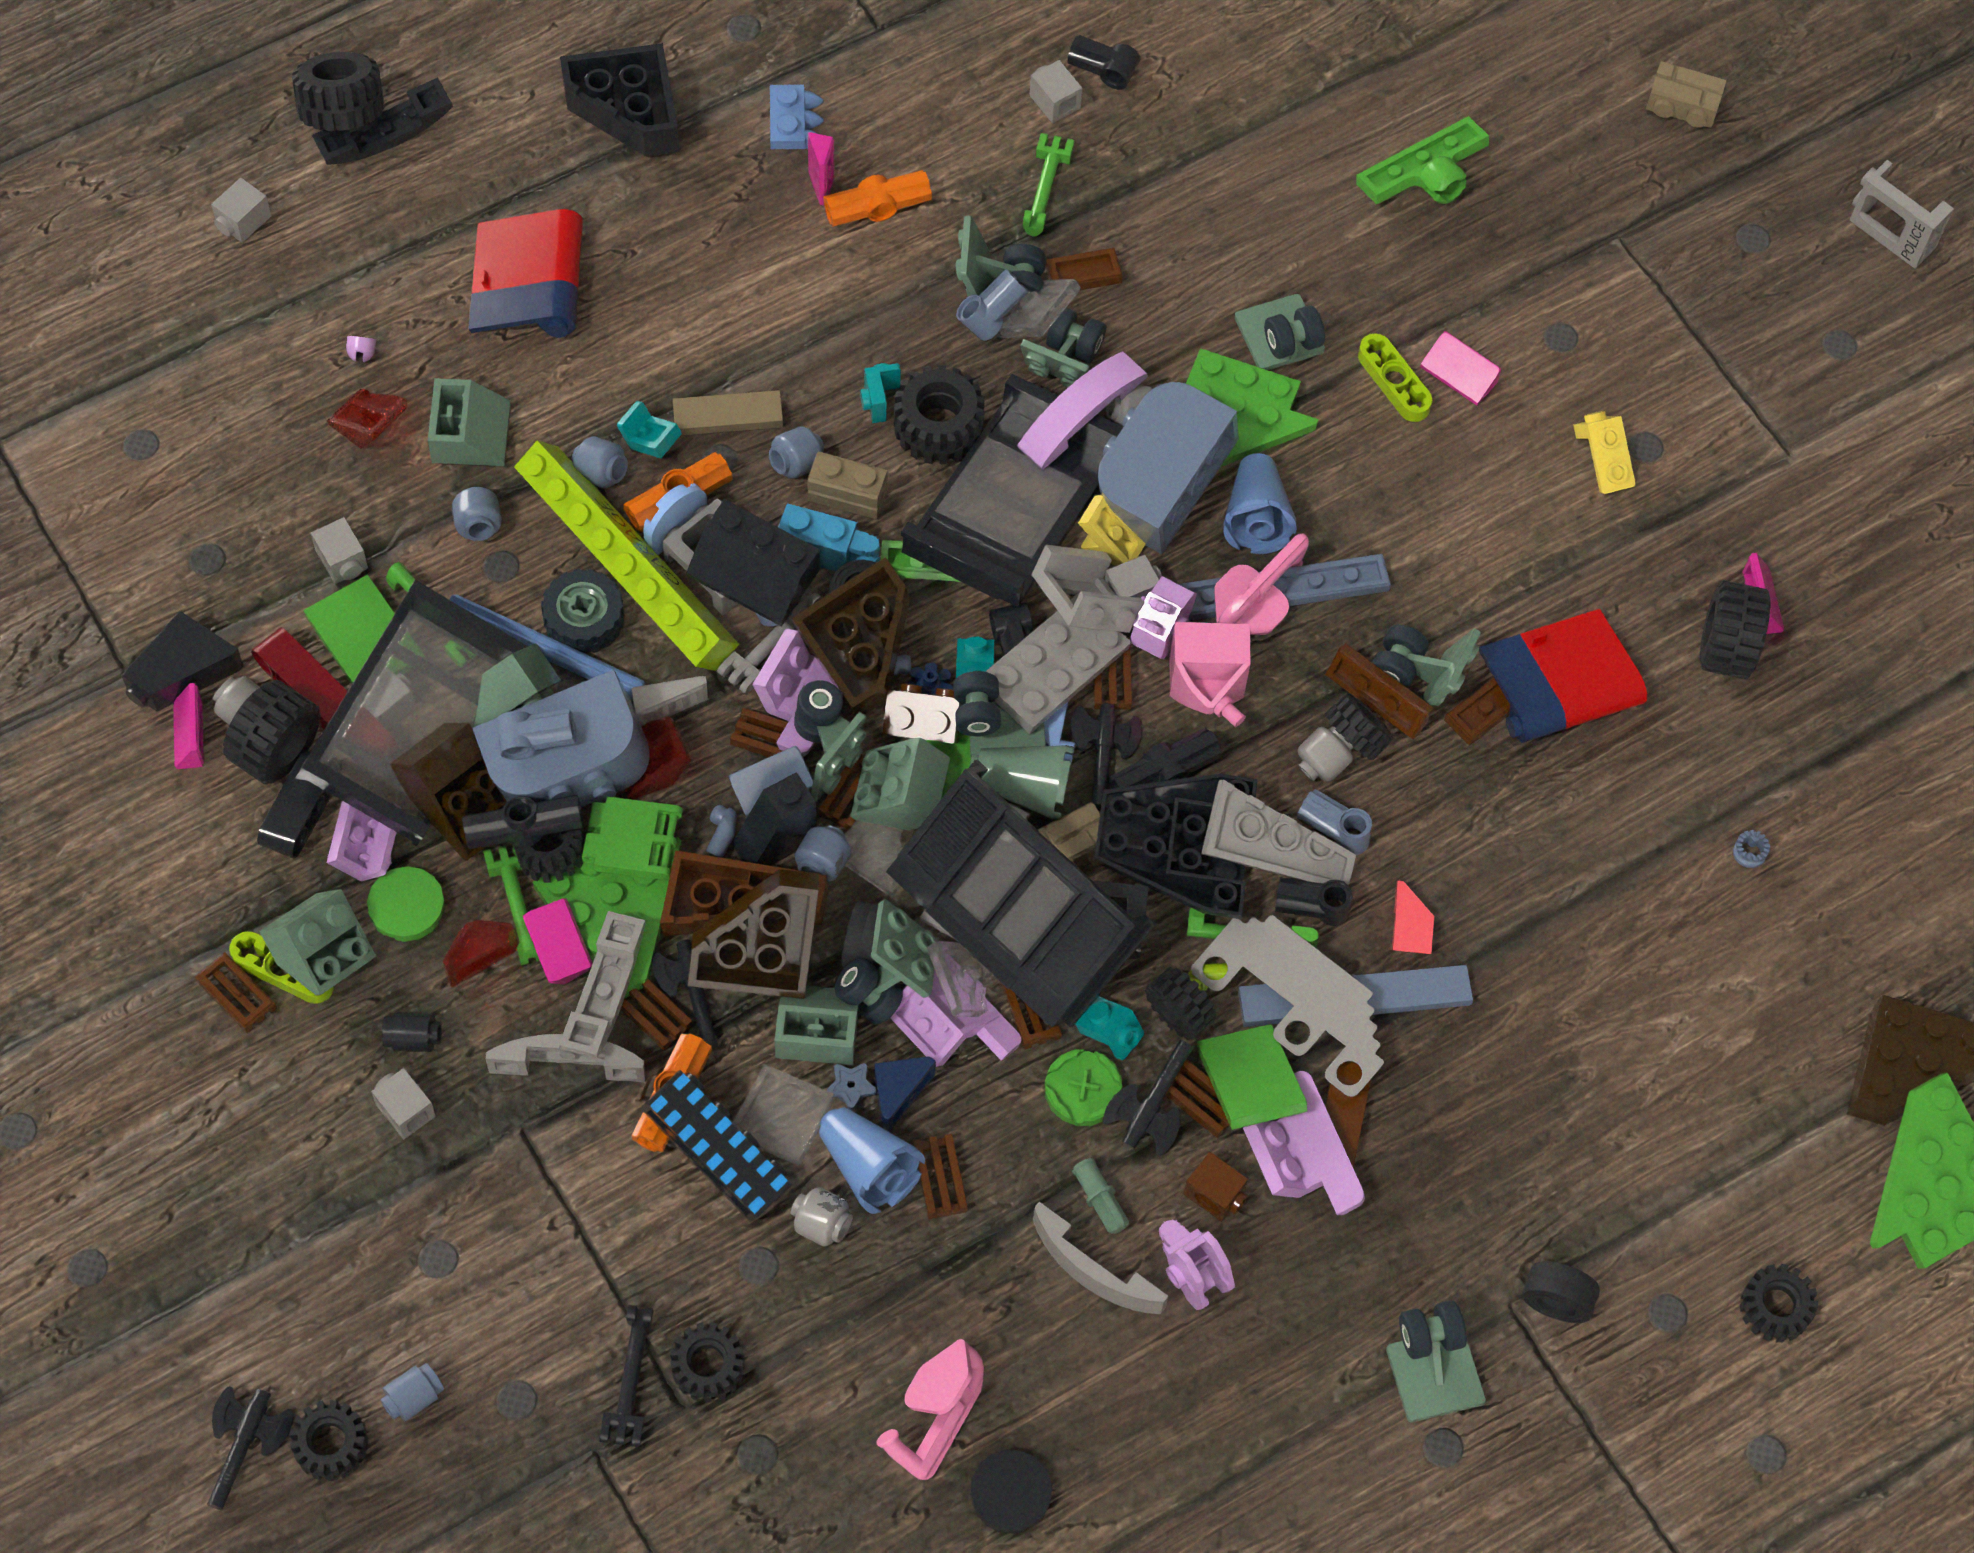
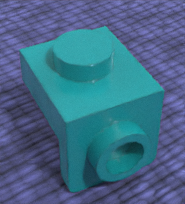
M880 363L870 368H864L865 389H860V398L863 411H870L872 423L886 421L887 402L884 390L900 388L901 369L898 363Z
M636 401L617 423L619 431L631 450L660 459L682 434L677 423L651 416L645 404L640 401Z
M976 636L967 639L957 638L956 678L967 672H985L994 665V640Z
M1100 996L1094 1000L1075 1023L1081 1034L1108 1045L1115 1058L1122 1061L1144 1036V1030L1131 1009Z

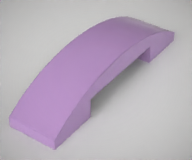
M1123 351L1104 360L1076 380L1047 407L1020 440L1018 448L1043 471L1069 447L1068 439L1117 396L1121 400L1125 398L1127 394L1148 377L1147 373Z

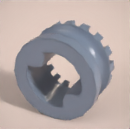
M1745 831L1740 834L1733 847L1735 860L1746 868L1759 867L1764 863L1770 851L1769 840L1765 838L1764 834L1761 835L1759 831ZM1747 843L1750 847L1757 846L1761 854L1756 857L1753 853L1743 852L1744 848H1742V845Z

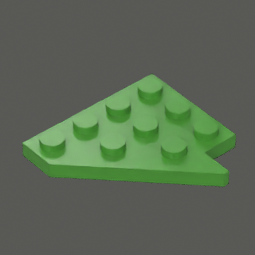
M1200 348L1186 384L1195 387L1237 411L1239 440L1221 467L1243 459L1250 454L1259 453L1316 430L1319 419L1291 410L1300 389L1301 381Z
M679 837L676 838V848L671 850L668 866L670 869L672 868L675 850H682V843ZM661 848L659 866H661L662 856L664 851L663 848ZM583 862L580 868L573 866L575 870L573 875L569 876L567 872L563 873L564 880L557 882L556 876H551V883H544L542 877L538 881H533L534 889L545 905L562 898H567L592 963L597 953L596 943L608 911L645 920L643 938L625 998L630 996L629 991L634 988L637 990L643 988L642 984L650 977L654 953H656L662 929L660 920L669 880L596 872L594 864Z
M1948 1073L1939 1074L1908 1093L1870 1240V1245L1874 1249L1880 1248L1901 1236L1918 1269L1926 1268L1974 1241V1122Z

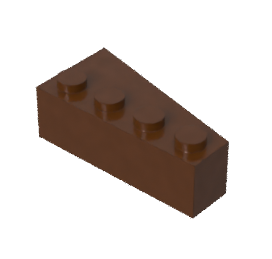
M675 850L660 920L663 935L693 934L779 869H792ZM819 874V891L814 925H822L829 890L827 875Z

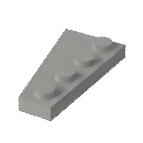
M1219 780L1201 854L1297 880L1323 884L1329 880H1341L1349 885L1356 854L1319 833L1312 832L1289 816L1275 811L1252 795H1247L1238 790L1229 782Z

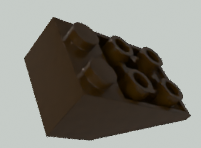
M444 723L390 763V766L410 800L462 859L468 861L486 846L468 848L462 817L503 809L507 801L488 773L471 725L469 723Z

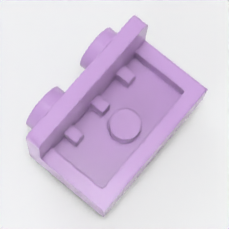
M342 801L326 863L361 882L384 876L391 863V852L397 832Z

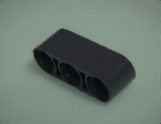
M307 750L297 759L264 819L257 838L258 845L293 859L297 858L332 796V794L308 780L296 779L303 763L311 753ZM329 759L326 766L342 774V765Z

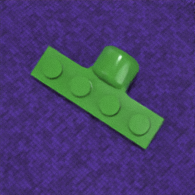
M1468 116L1357 174L1356 185L1376 205L1412 186L1421 187L1437 203H1451L1466 188L1465 178L1467 174L1456 163L1489 146V135Z

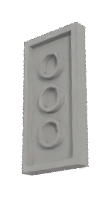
M1079 593L1071 599L1073 604H1075ZM1056 611L985 672L995 675L999 681V696L995 702L1005 712L1009 713L1023 729L1031 734L1124 654L1132 642L1119 631L1069 626L1060 613Z

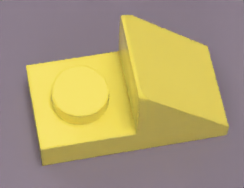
M1095 495L1078 522L1088 534L1081 548L1106 552L1112 560L1111 564L1115 566L1138 558L1145 543L1111 510L1102 495Z

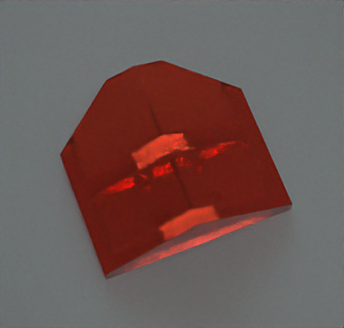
M359 389L327 419V422L333 429L362 449L374 441L407 409V399L389 394L369 393L366 389Z
M671 717L650 720L642 726L648 743L650 757L642 777L634 785L625 789L627 797L631 800L673 786L691 761L677 726Z
M484 920L466 923L458 932L443 960L447 981L451 988L517 951L518 943L512 924Z

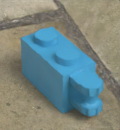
M787 503L778 528L820 549L821 568L837 571L842 565L854 560H870L876 563L880 561L879 539H877V536H873V534L869 535V533L857 530V522Z

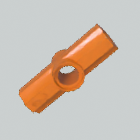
M923 170L886 179L883 175H872L862 180L857 188L823 196L826 216L829 224L833 227L867 217L874 222L884 221L894 216L898 209L932 200L930 182L926 172H923Z
M714 452L684 470L673 469L664 474L660 484L624 503V511L635 530L643 532L646 519L651 521L659 510L656 503L671 489L682 484L687 488L695 483L708 495L732 481V472L722 455Z
M681 1034L663 1072L659 1073L655 1078L654 1091L651 1097L679 1070L685 1075L691 1073L699 1079L712 1052V1046L695 1035ZM644 1112L632 1134L633 1141L653 1152H664L669 1138Z

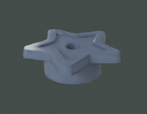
M865 1063L852 1069L836 1064L834 1066L836 1080L827 1088L826 1095L838 1097L852 1111L865 1096L875 1095L877 1090L866 1080L868 1066ZM849 1082H853L855 1086L853 1088H849L847 1084Z

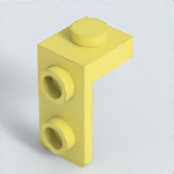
M1605 411L1584 415L1585 422L1574 424L1573 426L1576 439H1589L1600 493L1607 494L1634 487L1635 478L1622 417L1606 416Z

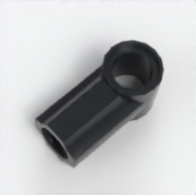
M1079 35L1075 37L1071 45L1067 63L1099 75L1102 82L1112 89L1123 90L1132 78L1141 57L1138 51L1129 45L1116 44L1114 47H1110Z
M1021 603L1019 607L1010 605L989 610L992 634L995 642L1000 643L1003 656L1033 632L1027 603Z
M1280 877L1275 912L1319 918L1326 925L1339 926L1349 918L1353 898L1352 890L1349 885L1341 880H1329L1323 884ZM1329 899H1337L1340 900L1343 903V905L1339 907L1329 906L1326 903V901Z

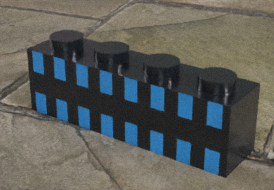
M679 1070L640 1109L721 1193L752 1222L791 1185L785 1178L788 1174L776 1160L772 1158L769 1161L758 1150L760 1144L748 1131L742 1130L740 1132L730 1121L732 1115L721 1103L717 1101L712 1103L703 1094L705 1088L691 1073L685 1075Z

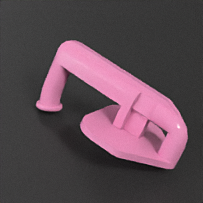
M1305 534L1296 535L1260 573L1248 565L1232 567L1216 583L1214 588L1216 623L1250 624V635H1266L1271 633L1286 617L1289 609L1286 596L1273 584L1289 567L1303 565L1302 560L1309 545L1308 537Z
M959 1339L923 1364L916 1373L906 1391L905 1404L914 1411L938 1414L916 1453L898 1438L899 1432L895 1429L884 1432L877 1439V1445L880 1448H883L893 1460L920 1480H928L935 1474L981 1392L984 1365L978 1352L963 1339Z

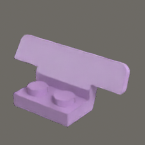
M791 629L784 630L752 685L767 713L789 721L776 742L779 750L784 751L797 746L802 755L806 756L815 742L802 738L794 726L799 692L803 686L812 681L823 680L832 682L816 658L809 654L799 631Z
M938 947L932 994L923 998L909 986H906L903 990L900 1006L890 1017L926 1057L930 1056L936 1061V1067L943 1066L963 1041L974 1035H977L1001 1061L1014 1052L1021 1043L1019 1032Z
M1299 1071L1294 1073L1306 1098L1307 1112L1283 1117L1277 1121H1267L1246 1126L1243 1129L1272 1195L1300 1198L1324 1186L1336 1214L1345 1215L1363 1204L1365 1194L1311 1075L1305 1071Z

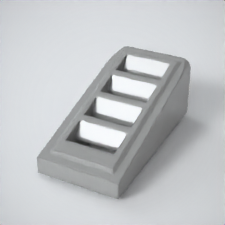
M706 676L631 688L633 706L641 727L653 724L708 700Z

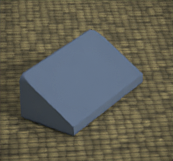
M793 746L739 770L728 777L746 817H748L763 789L796 772L808 790L812 789L813 785L812 776L797 746Z

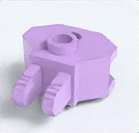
M1162 576L1152 591L1148 593L1147 597H1141L1144 604L1133 623L1134 627L1130 637L1131 644L1160 659H1165L1171 650L1175 622H1189L1188 617L1192 611L1197 593Z
M1173 1219L1161 1225L1159 1235L1162 1241L1164 1240L1163 1251L1167 1256L1169 1267L1166 1268V1273L1174 1286L1178 1289L1181 1288L1187 1301L1196 1310L1203 1309L1209 1305L1208 1298L1204 1293L1212 1287L1216 1286L1222 1293L1229 1292L1235 1288L1230 1263L1219 1242L1209 1231L1201 1233L1196 1229L1190 1233L1180 1222L1178 1223L1177 1220L1174 1221Z

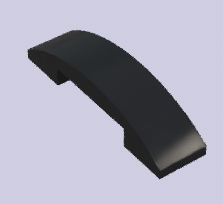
M438 77L407 91L409 100L383 111L371 123L350 130H322L313 134L312 137L326 164H341L371 157L406 142L437 122L453 107Z

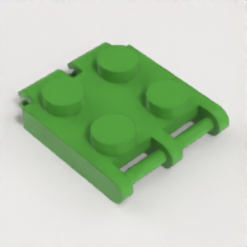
M607 797L606 803L593 802L588 823V831L593 833L586 834L582 862L594 864L596 872L669 880L671 869L668 866L671 850L675 849L677 839L674 837L677 819L682 817L683 808L671 804ZM667 818H670V819H669V824H668L667 835H664V834H665V831H666V828H665V826H666V820H667ZM661 848H663L664 851L662 856L661 866H659Z

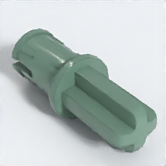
M1088 1158L1074 1166L1072 1173L1076 1176L1088 1197L1086 1200L1087 1205L1094 1207L1107 1231L1118 1234L1127 1228L1129 1220L1114 1196L1116 1190L1114 1186L1107 1184L1096 1165L1095 1159Z

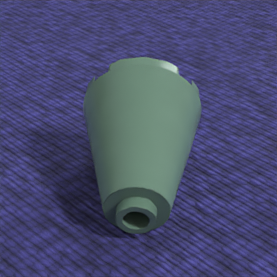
M1058 745L981 748L979 755L972 754L970 765L974 760L978 759L988 769L982 779L1002 798L1052 820H1058L1061 818V813L1054 812L1055 805L1063 806L1071 761L1064 760L1065 754L1073 755L1074 747Z

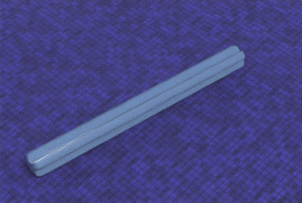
M457 594L452 595L449 599L523 644L530 646L536 643L549 662L588 680L614 670L631 700H633L631 688L645 685V682L637 677Z

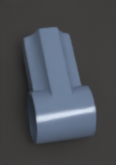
M1005 269L980 295H971L963 300L957 309V319L980 340L987 341L999 332L1003 324V317L1029 291L1016 280L1017 278L1009 270Z
M570 709L534 715L524 711H510L499 715L497 718L500 755L504 759H526L533 756L535 750L575 744L577 738L573 713Z
M1316 789L1312 792L1310 791L1298 811L1297 818L1335 840L1336 844L1356 855L1366 851L1370 844L1372 830L1370 815L1359 808L1349 809ZM1357 829L1362 833L1358 835H1352L1348 833L1346 830Z

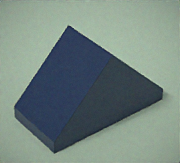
M928 1056L874 1064V1079L883 1129L888 1132L892 1130L935 1076L936 1061Z

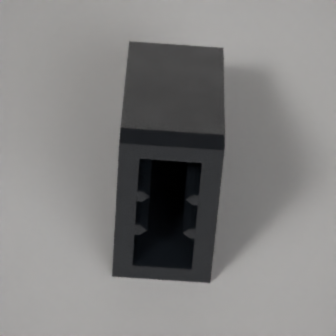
M179 611L121 676L127 689L125 693L131 701L140 707L146 704L158 712L174 704L176 698L188 684L195 683L200 691L239 672L243 667L238 648Z
M797 772L763 789L732 843L741 861L771 866L794 854L811 828L817 827L816 801Z

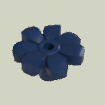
M927 663L925 671L919 667H914L910 672V677L913 681L907 684L923 686L922 693L935 695L936 688L954 690V687L948 684L952 678L951 673L948 669L937 672V665L935 663Z

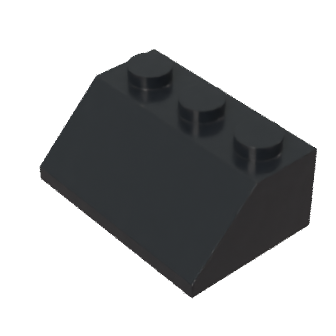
M724 499L704 527L686 576L782 627L820 571V549Z

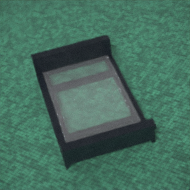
M415 580L319 740L303 763L296 779L308 780L413 841L412 844L417 846L425 836L431 822L407 796L390 763L444 723H469L473 728L482 674L512 653L528 646Z

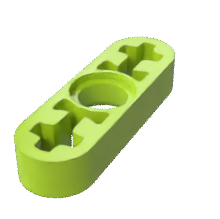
M1381 334L1365 336L1360 343L1358 359L1361 365L1404 419L1411 422L1424 420L1429 415L1432 405L1431 393L1388 338ZM1369 348H1372L1374 351L1381 350L1380 357L1375 352L1369 354ZM1395 371L1402 374L1405 380L1402 383L1393 384L1386 379L1385 375ZM1411 399L1414 403L1421 402V407L1419 408L1416 404L1410 406L1409 400Z
M242 932L236 935L230 943L229 951L232 960L243 971L309 1003L318 1004L329 999L334 991L333 986L322 995L316 996L291 975L277 976L273 974L271 967L275 960L263 937L257 933ZM254 945L256 953L264 958L263 966L260 958L253 954H247L243 958L241 949H249Z

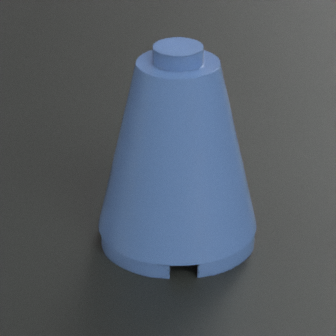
M1254 453L1244 457L1239 464L1223 522V532L1227 542L1240 550V546L1251 548V553L1253 554L1272 553L1284 548L1290 542L1291 535L1295 534L1297 530L1296 518L1274 460L1268 455Z
M848 1108L832 1109L823 1116L820 1122L819 1136L858 1202L867 1212L872 1214L880 1213L882 1211L878 1208L879 1206L888 1203L893 1207L911 1192L922 1174L917 1170L919 1162L925 1165V1157L916 1147Z

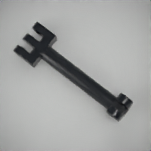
M636 1305L628 1306L626 1320L631 1326L617 1413L603 1412L599 1442L608 1443L611 1428H617L615 1444L624 1445L627 1430H634L631 1438L632 1446L641 1447L645 1419L644 1417L633 1416L647 1328L652 1323L654 1310L651 1307L638 1309Z

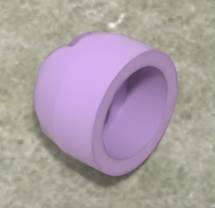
M347 336L346 350L348 356L356 362L357 352L363 353V362L370 360L375 352L376 339Z

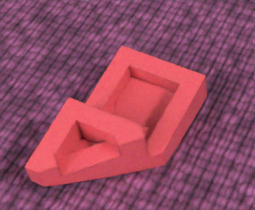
M1397 881L1392 951L1430 955L1432 952L1434 915L1404 881Z

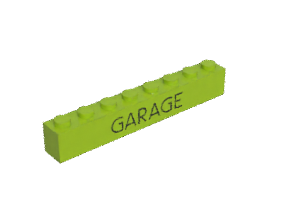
M537 440L514 468L695 667L716 671L738 647L739 643L599 490L573 466V462L558 446Z

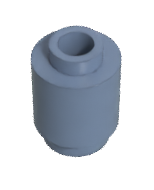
M427 1363L419 1368L415 1365L382 1388L385 1396L380 1401L393 1420L400 1416L406 1422L438 1400L437 1395L444 1390V1387Z

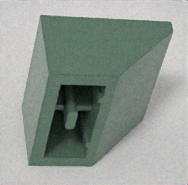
M435 378L428 432V445L432 463L505 466L511 408L510 400L472 380Z
M536 643L512 653L482 674L474 727L493 720L503 713L517 710L554 694L551 687L560 682L561 679Z
M921 737L867 750L862 762V770L857 791L854 795L850 817L858 821L903 830L919 828L941 800L950 757Z
M342 889L316 893L260 930L276 964L316 996L322 995L376 957Z
M806 986L804 999L781 996L774 1040L775 1058L853 1065L860 1003L849 1005L836 996L835 988Z

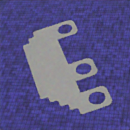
M1269 916L1265 922L1251 918L1248 923H1243L1239 919L1233 918L1192 965V974L1211 990L1220 991L1225 988L1242 967H1245L1294 1006L1273 1032L1275 1040L1294 1055H1304L1325 1030L1346 1046L1326 1069L1325 1077L1327 1081L1345 1095L1350 1097L1356 1096L1384 1064V1060L1376 1055V1051L1380 1047V1043L1373 1038L1377 1025L1370 1021L1374 1008L1367 1002L1372 997L1373 992L1275 916ZM1220 957L1226 961L1228 970L1222 979L1210 980L1204 975L1203 965L1207 959ZM1302 1021L1308 1025L1310 1036L1305 1043L1295 1045L1286 1039L1285 1029L1289 1023ZM1353 1061L1361 1067L1362 1077L1358 1083L1344 1085L1338 1080L1337 1069L1343 1062Z

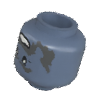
M834 826L811 828L795 852L798 871L827 875L828 882L834 881L849 860L851 847L846 840L845 834Z

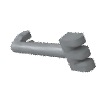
M808 587L799 600L798 605L793 609L792 615L785 621L782 627L777 625L745 658L734 651L719 666L717 673L725 677L735 668L728 681L736 686L747 677L739 689L744 694H748L754 688L752 684L760 672L756 667L773 651L785 629L794 630L796 628L792 618L822 599V597L816 592L812 594L811 588Z

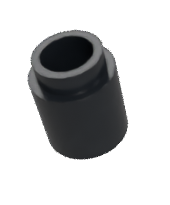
M395 1012L393 1016L384 1017L382 1025V1043L384 1047H392L393 1051L432 1052L434 1045L441 1043L442 1024L440 1021L435 1020L433 1013Z

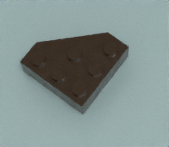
M886 557L792 618L796 630L799 631L802 639L833 685L840 690L844 701L855 717L859 712L865 715L886 701L887 690H890L910 602L905 584Z
M779 869L693 933L688 986L804 999L819 891V873Z
M1882 994L1870 1013L1847 1115L1885 1126L1903 1115L1909 1091L1939 1074L1948 1073L1955 1088L1964 1087L1974 1082V1022Z

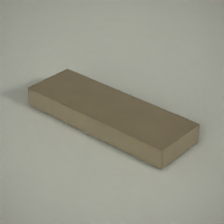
M780 390L672 399L674 423H677L680 428L681 435L783 427Z

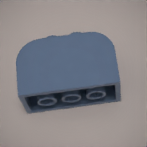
M1180 382L1164 383L1153 388L1144 396L1137 408L1132 407L1127 412L1122 422L1123 429L1117 438L1112 436L1103 450L1104 457L1098 469L1100 493L1108 506L1147 547L1161 555L1239 440L1236 410L1195 387Z
M614 670L514 710L534 715L570 709L576 726L577 738L575 744L535 750L533 756L529 758L508 760L500 755L497 718L472 728L488 773L507 802L519 796L529 797L534 802H540L578 794L580 806L584 807L593 802H605L607 797H614L617 792L629 788L642 777L649 763V746L631 699Z

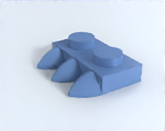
M770 85L771 149H808V133H816L810 129L824 122L820 115L810 111L823 103V99L820 96L804 90V85Z

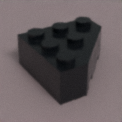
M663 43L560 57L567 110L644 156L680 152L678 125Z

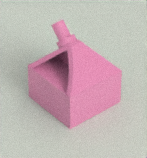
M1175 622L1169 657L1170 697L1193 710L1205 714L1215 713L1218 717L1223 716L1234 727H1238L1246 716L1233 704L1244 698L1250 669V624Z

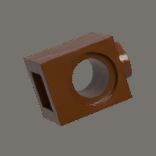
M1209 1152L1186 1181L1183 1195L1222 1222L1229 1212L1236 1215L1246 1202L1248 1195L1245 1194L1248 1179Z

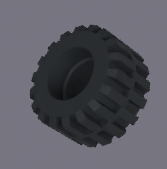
M354 52L325 53L300 63L292 72L298 118L307 126L327 131L350 130L371 123L382 114L384 98L379 65L376 64L374 59L368 58L364 54H356Z
M938 365L936 370H932L931 366L923 367V373H918L917 371L911 373L910 381L904 379L900 384V391H896L894 404L895 436L897 440H900V446L903 450L911 449V457L918 459L920 456L924 457V463L932 464L933 460H939L940 465L947 464L948 459L951 458L954 462L962 460V453H968L983 431L985 403L984 396H981V388L978 384L973 385V378L970 375L961 376L960 369L953 368L952 371L946 370L945 365ZM942 408L953 412L956 416L948 421L936 422L925 418L922 414L930 409Z
M1726 580L1720 582L1711 598L1700 645L1702 670L1746 680L1752 675L1758 665L1768 629L1771 600L1767 589Z
M273 680L267 682L254 691L234 715L224 739L223 754L227 760L266 785L275 783L293 769L297 759L304 751L309 750L319 727L321 718L320 708L282 681Z

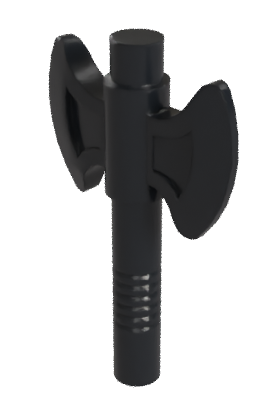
M1110 703L1101 705L1097 720L1091 718L1082 706L1076 707L1071 719V734L1077 748L1083 752L1089 743H1095L1096 759L1091 803L1095 805L1098 811L1101 809L1103 790L1108 789L1110 759L1113 747H1116L1120 752L1121 758L1126 760L1137 749L1141 737L1139 718L1133 716L1127 723L1116 724L1115 706Z
M689 939L681 940L676 944L678 961H672L660 953H654L652 959L653 974L661 989L673 998L677 996L678 986L681 984L685 985L686 990L689 992L700 1038L711 1045L712 1049L718 1047V1041L704 988L688 986L692 943Z
M1183 1040L1178 1041L1148 1096L1142 1102H1139L1137 1099L1138 1086L1136 1084H1131L1121 1089L1110 1100L1104 1113L1103 1123L1109 1125L1115 1121H1128L1127 1132L1122 1139L1124 1144L1135 1149L1139 1141L1148 1133L1155 1142L1157 1155H1163L1172 1146L1180 1126L1179 1110L1173 1107L1166 1114L1158 1112L1161 1109L1160 1105L1193 1049V1046Z
M230 1386L219 1396L212 1415L214 1436L216 1439H221L230 1430H235L236 1432L234 1434V1442L207 1503L208 1506L217 1510H223L249 1446L253 1444L255 1438L261 1442V1455L267 1456L277 1450L289 1435L293 1423V1410L287 1409L274 1416L265 1415L268 1409L267 1404L271 1397L270 1393L256 1389L246 1407L238 1403L234 1390Z

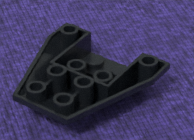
M1219 773L1103 790L1094 862L1144 886H1148V888L1203 914L1241 919L1246 881H1243L1245 866L1201 853L1219 780H1225L1234 785L1238 790L1256 798L1258 779Z

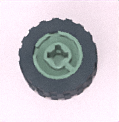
M575 569L573 572H565L558 579H554L550 583V587L543 594L544 600L541 601V609L548 637L586 654V652H598L603 647L607 648L620 635V629L624 626L625 616L622 594L617 589V584L613 580H609L607 575L597 573L591 569Z

